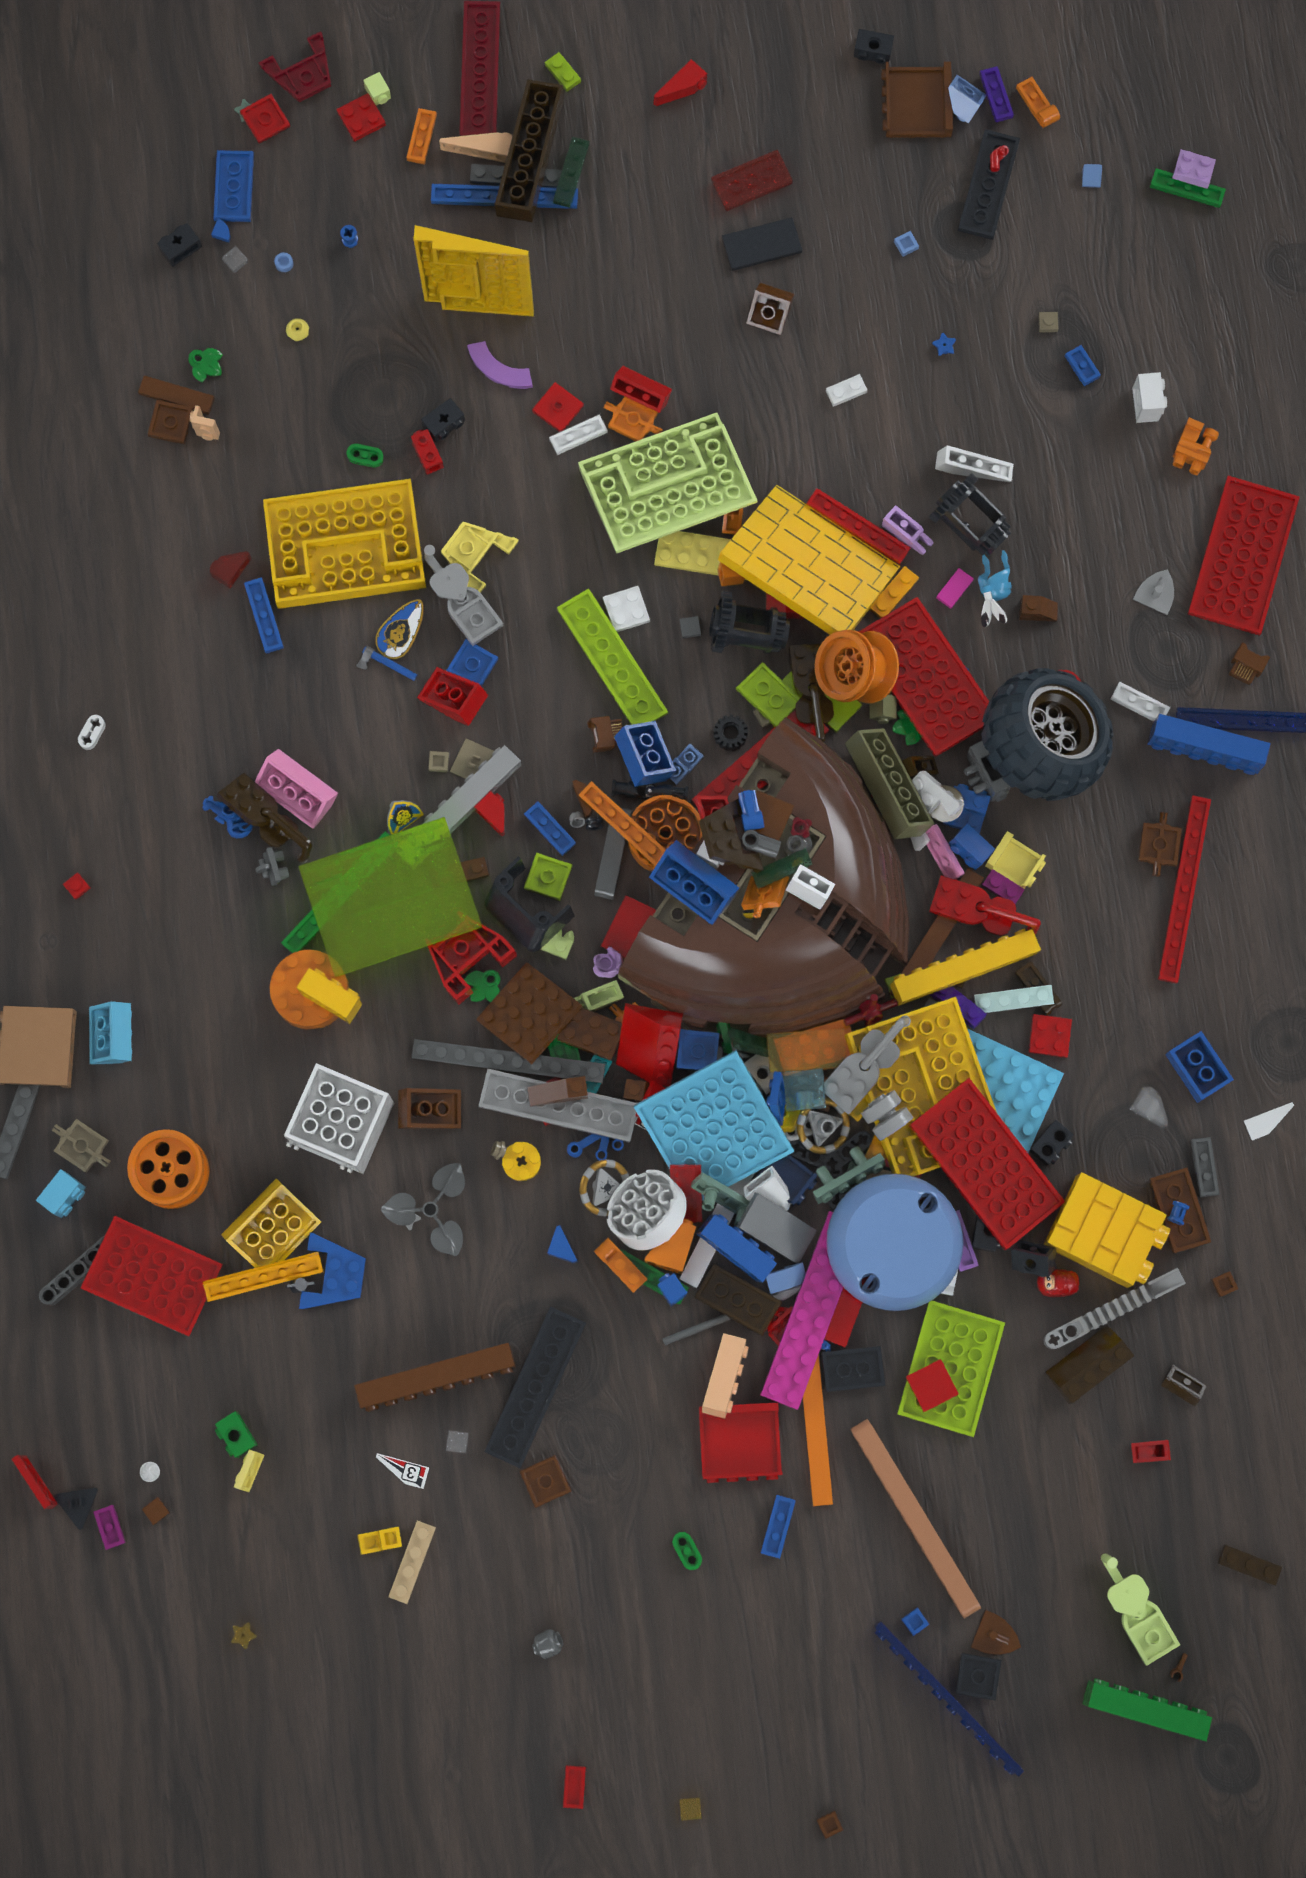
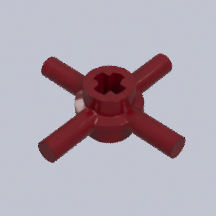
M872 994L870 1000L863 1002L859 1006L860 1013L845 1018L843 1020L844 1024L849 1026L861 1020L865 1021L864 1028L876 1024L883 1018L881 1012L898 1006V1002L894 998L879 1005L877 1004L878 996Z

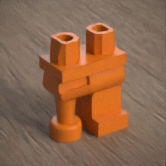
M1189 417L1173 454V466L1182 468L1186 462L1191 465L1189 472L1198 476L1200 471L1204 470L1209 460L1211 443L1217 440L1219 433L1215 429L1206 428L1203 433L1205 439L1202 445L1196 443L1204 423Z

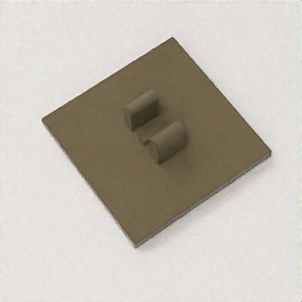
M466 738L450 772L466 779L470 774H475L479 770L478 767L485 760L489 761L493 757L492 753L494 751Z

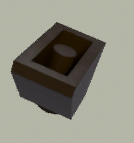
M910 756L902 760L911 780L920 771H926L931 776L939 774L934 756Z

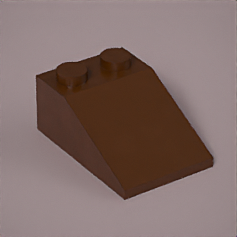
M420 1088L398 1090V1129L461 1128V1090Z

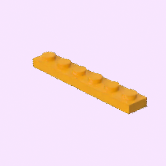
M314 1252L203 1281L207 1301L210 1302L322 1273L323 1269L319 1252Z

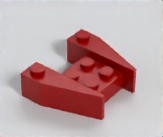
M458 911L457 915L462 921L435 945L428 938L425 941L446 991L460 1005L473 994L471 987L461 977L488 953L494 957L502 968L513 960L517 953L502 935Z

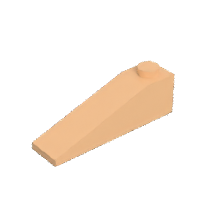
M507 132L440 138V150L506 163L513 135Z

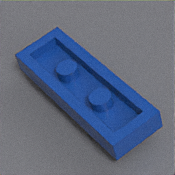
M539 802L535 803L524 813V816L561 856L565 855L576 845L574 839Z
M776 1495L761 1554L780 1559L796 1500Z

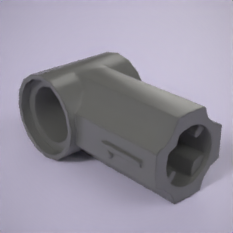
M754 830L746 831L740 839L741 847L744 850L754 851L772 858H776L781 841L760 835ZM745 837H753L755 844H747Z

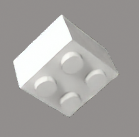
M1161 372L1138 374L1132 387L1136 423L1159 421L1161 415L1164 414V409L1167 407V397L1163 395L1165 381L1161 379Z

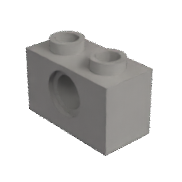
M761 1050L744 1064L760 1092L767 1097L771 1094L769 1081L773 1079L774 1071L778 1072V1070ZM765 1070L768 1077L760 1079L757 1076V1072Z

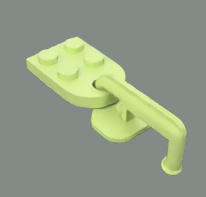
M1102 1554L1101 1560L1115 1583L1108 1590V1600L1115 1611L1123 1613V1628L1143 1663L1147 1666L1180 1646V1643L1157 1605L1148 1600L1149 1589L1143 1578L1132 1574L1123 1579L1116 1567L1118 1565L1117 1559L1108 1554Z

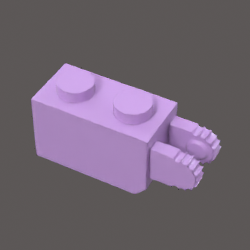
M896 505L884 517L882 527L921 555H924L926 550L917 542L919 539L926 545L932 546L933 541L923 533L924 529Z

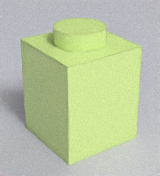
M380 72L363 80L365 89L375 105L384 104L391 99L390 90Z

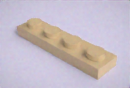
M417 1520L390 1591V1598L408 1604L436 1527Z

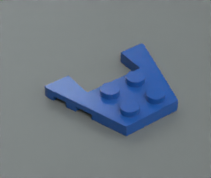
M310 1233L307 1250L328 1253L322 1294L302 1291L299 1309L361 1298L366 1258L314 1233Z

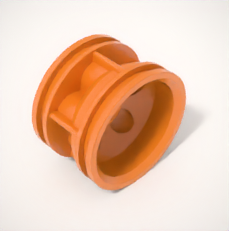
M165 1129L151 1132L141 1138L133 1147L127 1166L128 1177L134 1190L152 1204L166 1209L182 1208L198 1199L207 1186L210 1172L207 1156L197 1143L181 1132ZM161 1144H168L170 1147L169 1153L165 1156L157 1154V1149ZM182 1152H189L191 1155L189 1163L185 1165L179 1164L177 1161L178 1155ZM146 1161L154 1163V1170L149 1174H144L142 1170L143 1164ZM166 1164L171 1165L169 1168L170 1172L168 1173L166 1171L163 1172ZM180 1174L187 1175L189 1179L187 1186L179 1188L175 1183L176 1177ZM157 1180H164L166 1183V1189L162 1193L154 1191V1183Z

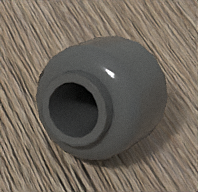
M548 1629L535 1636L532 1648L536 1655L543 1659H548L559 1654L564 1643L558 1631L555 1632L552 1629Z

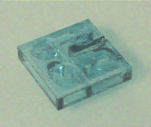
M823 1069L783 1072L786 1111L826 1108Z

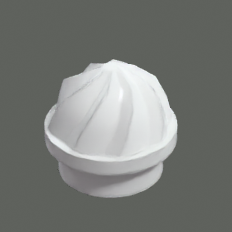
M146 1462L140 1468V1476L146 1482H153L160 1475L159 1466L154 1462Z

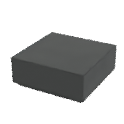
M698 616L679 619L682 639L701 636Z

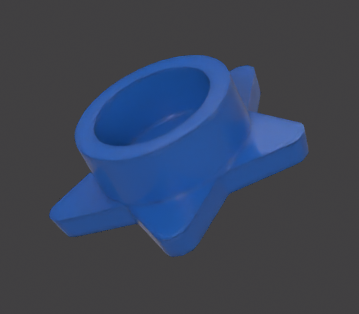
M942 333L940 339L933 341L932 344L937 347L939 356L947 353L954 354L952 346L956 339L947 338Z

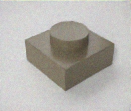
M1039 312V332H1058V312Z
M430 751L428 770L448 772L449 752Z

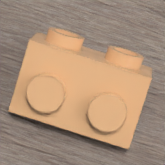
M195 405L194 411L190 413V422L196 435L202 436L205 440H218L220 432L216 421L204 418L200 406Z

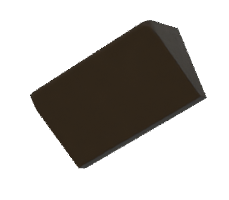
M1172 1365L1161 1384L1162 1387L1193 1406H1196L1201 1400L1207 1385L1175 1365Z

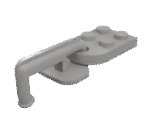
M426 545L424 548L425 561L435 573L430 579V586L438 597L448 599V613L471 645L474 646L503 627L504 623L483 595L475 588L467 587L469 575L458 563H452L442 568L433 556L435 553L434 546Z
M902 1016L886 1034L876 1029L868 1032L860 1043L861 1052L846 1057L819 1089L849 1115L877 1083L879 1069L891 1067L899 1058L900 1049L892 1040L903 1027L910 1025L911 1019L908 1016Z

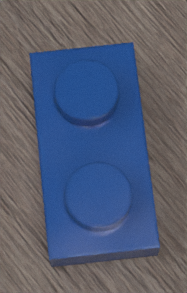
M1082 345L1065 354V358L1084 386L1100 378L1101 374Z

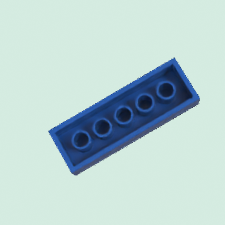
M1159 714L1152 724L1147 745H1151L1156 750H1170V753L1175 755L1185 754L1193 760L1203 759L1212 765L1222 764L1226 765L1225 767L1228 769H1241L1246 774L1255 775L1265 766L1271 743Z

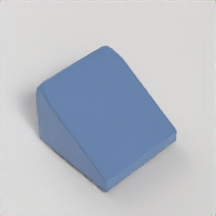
M1084 164L1082 169V187H1101L1102 165Z

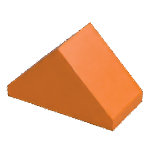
M743 508L724 515L722 533L736 534L742 525Z

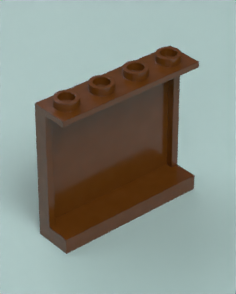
M951 61L944 62L943 67H889V62H886L885 69L881 71V80H885V86H882V97H885V102L882 103V114H885L886 119H883L882 129L886 131V138L951 137L953 131V109L948 89L952 83Z

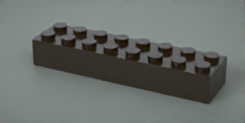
M527 79L495 202L497 217L533 222L564 101L563 85Z

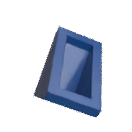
M559 1225L555 1229L547 1254L576 1263L577 1259Z

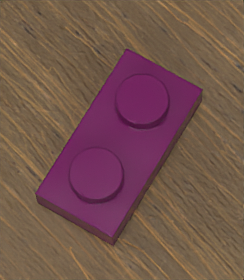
M993 869L982 887L996 896L1009 899L1015 904L1025 890Z
M114 1505L94 1511L105 1550L126 1543Z

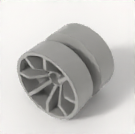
M895 1090L886 1095H880L871 1101L868 1107L861 1112V1115L868 1124L879 1120V1123L872 1130L879 1141L890 1136L914 1118L907 1107L897 1111L894 1109L902 1101Z

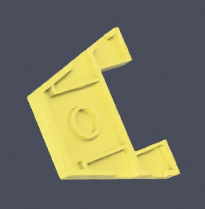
M462 522L441 550V554L449 564H460L469 575L467 587L475 588L481 593L486 584L471 574L492 544L509 555L518 544L519 539Z

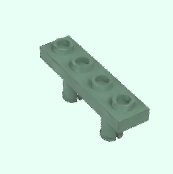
M859 1146L853 1148L849 1153L857 1167L836 1179H833L826 1166L818 1168L816 1173L824 1186L813 1191L817 1203H826L839 1192L844 1193L851 1185L863 1182L868 1175L882 1171L886 1165L881 1153L867 1160Z
M703 1172L692 1181L690 1186L704 1195L702 1204L704 1210L711 1211L714 1209L716 1202L737 1214L734 1226H737L750 1202L741 1194H738Z

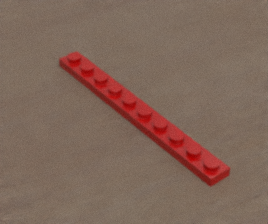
M1191 797L1158 980L1177 984L1179 980L1211 799Z

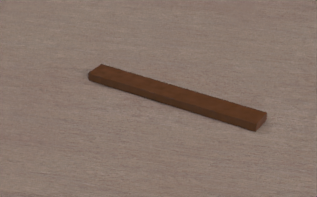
M967 868L960 881L979 887L984 877ZM938 915L901 974L907 976L912 974V970L922 967V969L928 968V965L931 964L957 921ZM891 990V991L889 992V995H891V996L894 997V994H893V992H892V990Z

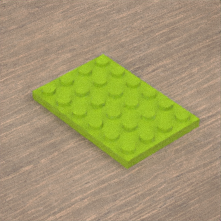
M932 1300L928 1302L908 1375L941 1359L959 1395L923 1413L906 1380L897 1415L974 1437L1005 1322Z

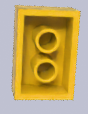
M309 968L296 987L301 995L349 1024L362 1006L358 993L350 988L346 991L340 982L333 978L331 981L328 980L325 973L317 968L314 971Z

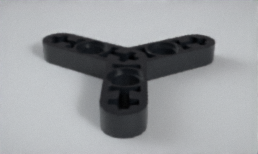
M861 1131L834 1152L819 1154L820 1158L816 1162L809 1159L810 1150L806 1152L805 1158L801 1157L803 1153L799 1151L796 1154L791 1153L790 1155L817 1168L826 1166L829 1173L832 1171L831 1166H827V1163H829L830 1159H833L834 1162L838 1163V1165H835L834 1170L835 1172L839 1171V1174H832L831 1176L838 1178L843 1175L842 1167L853 1160L852 1156L844 1157L842 1149L844 1147L855 1148L850 1142L854 1141V1144H856L860 1140L859 1136H866L867 1145L863 1143L859 1145L863 1152L870 1146L872 1138L868 1132ZM800 1140L790 1142L792 1146L799 1144V1148L805 1150V1146ZM845 1192L842 1194L838 1193V1198L841 1200L845 1196ZM835 1195L828 1201L829 1207L833 1211L836 1208V1205L832 1204V1201H835Z

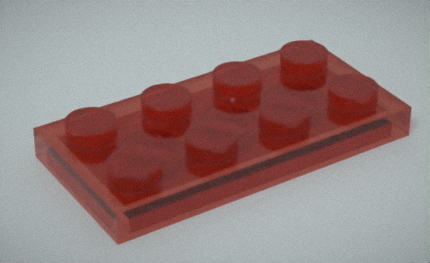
M778 149L711 177L714 188L726 211L793 183Z

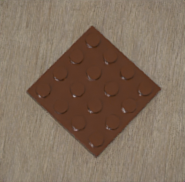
M526 962L476 1020L532 1065L583 1006Z

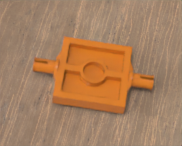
M625 396L617 406L608 401L604 405V409L613 412L608 428L634 441L644 439L649 432L658 434L663 431V429L653 425L658 412Z
M774 863L769 864L766 873L750 877L741 906L743 909H754L752 915L755 918L761 917L764 908L780 907L789 876L787 872L775 873L777 865Z

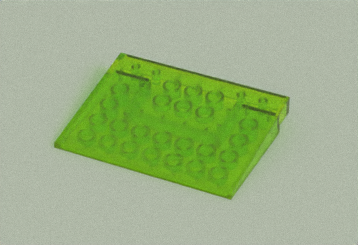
M445 817L298 866L335 977L482 927Z

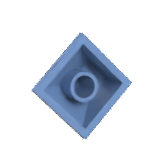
M956 75L948 87L953 113L960 121L969 123L985 99L986 94L959 75Z

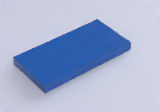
M217 150L214 221L220 219L229 222H251L253 151Z

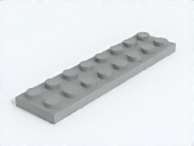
M487 1069L478 1107L626 1142L631 1141L636 1120L634 1105L637 1103L587 1092L588 1099L530 1107L528 1087L548 1082Z

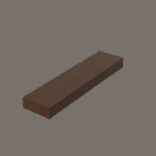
M143 376L138 390L139 395L193 407V410L195 405L200 406L202 413L208 415L215 399L213 395L148 376Z

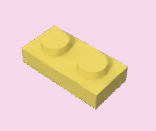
M249 1449L243 1459L241 1471L236 1476L235 1488L250 1492L265 1455Z

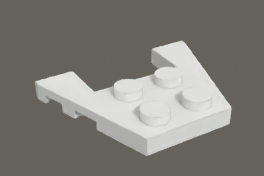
M920 771L913 778L912 782L929 814L940 803H942L949 816L955 815L964 805L961 800L953 797L954 794L941 787V783L926 771ZM926 832L922 836L911 837L915 851H920L930 841Z

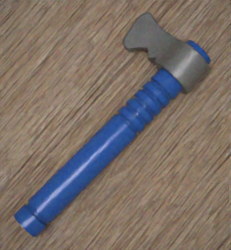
M369 646L363 649L362 658L356 665L358 668L367 669L366 662H369V659L372 658L413 681L417 678L416 673L387 659Z

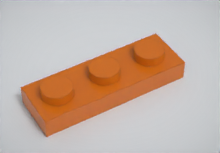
M418 109L406 157L407 161L425 165L437 112Z

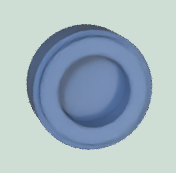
M279 253L275 257L274 263L278 271L288 272L292 269L293 259L290 254Z

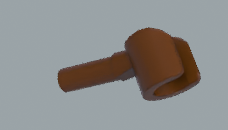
M1183 1653L1177 1668L1172 1669L1170 1672L1171 1678H1173L1174 1673H1180L1178 1682L1183 1680L1182 1669L1188 1657L1185 1653Z

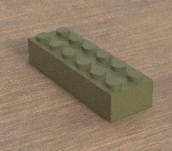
M885 729L858 730L845 745L894 839L922 836L934 825V822Z

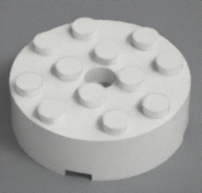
M646 1170V1173L639 1175L635 1173L624 1180L611 1196L607 1207L609 1211L608 1226L623 1243L632 1249L648 1250L669 1241L680 1225H682L686 1213V1197L684 1192L662 1171Z

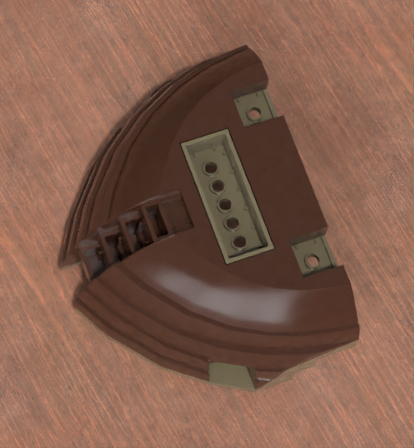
M785 717L758 751L757 759L740 785H736L727 798L728 802L731 803L739 798L738 793L747 790H755L757 793L758 790L794 805L779 840L781 844L776 858L759 853L764 869L759 873L753 872L749 868H739V865L735 864L728 865L724 863L723 866L719 865L717 869L714 868L737 885L739 890L713 925L668 892L654 915L649 916L639 931L618 972L620 980L650 998L651 1003L659 1009L682 1013L681 1026L686 1030L718 1033L716 1027L718 1022L730 1023L734 1038L750 1041L781 1038L839 1021L860 1013L859 1006L863 1002L870 1000L872 994L878 996L877 1004L885 1000L886 994L883 993L882 987L877 983L875 977L888 957H891L905 967L908 963L910 922L902 864L886 821H884L861 778L851 765L843 761L835 751L819 738ZM758 782H767L768 788L760 790L757 787ZM733 817L740 840L745 833L742 828L741 817ZM795 817L812 821L808 838L791 834ZM703 836L692 851L694 854L698 852L703 843ZM745 837L747 844H755L753 837ZM787 845H795L797 851L794 854H789L786 851ZM742 848L743 854L757 853L754 851H746ZM779 860L786 863V868L784 870L776 869L775 873L787 872L789 876L787 886L800 864L835 884L820 910L785 890L780 907L764 908L760 918L753 917L747 919L743 915L745 910L741 903L750 877L766 873L769 864H775ZM674 910H681L683 917L676 920L672 917V913ZM722 1034L719 1035V1039L723 1040Z

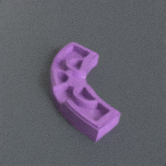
M485 341L467 345L472 361L490 380L510 388H533L529 368H511L500 363L489 352Z

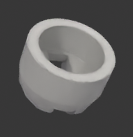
M582 812L571 813L569 818L570 825L574 828L582 827L585 824Z

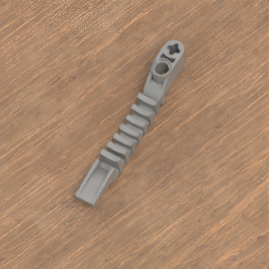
M1176 1268L1146 1283V1285H1142L1136 1290H1132L1128 1294H1124L1120 1298H1116L1110 1303H1106L1102 1307H1098L1094 1311H1090L1084 1316H1080L1048 1332L1044 1337V1345L1049 1349H1057L1089 1333L1090 1330H1095L1100 1325H1104L1108 1321H1112L1116 1317H1120L1124 1313L1130 1312L1134 1308H1138L1142 1304H1146L1152 1301V1299H1156L1186 1284L1179 1269ZM1068 1326L1075 1328V1336L1069 1337L1066 1334ZM1050 1335L1058 1338L1056 1346L1053 1343L1049 1344Z

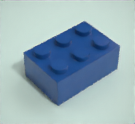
M656 721L623 726L614 736L635 787L665 782L676 771Z
M1202 1031L1165 1054L1197 1103L1234 1080Z

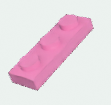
M933 825L926 831L930 839L926 845L943 875L956 880L965 872L938 825Z

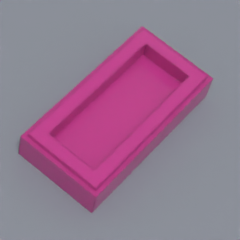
M958 568L936 599L952 609L974 578Z

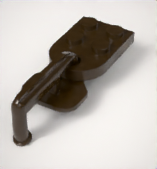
M821 644L790 645L789 656L793 686L796 692L802 696L795 705L796 717L803 724H814L816 737L825 742L823 723H828L833 719L834 710L832 701L821 690L815 675V658Z
M245 773L218 792L217 798L245 822L253 826H260V837L272 847H280L292 839L302 848V852L297 857L298 861L302 864L307 863L312 849L310 840L298 831V826L286 815L277 813L278 806L275 799Z

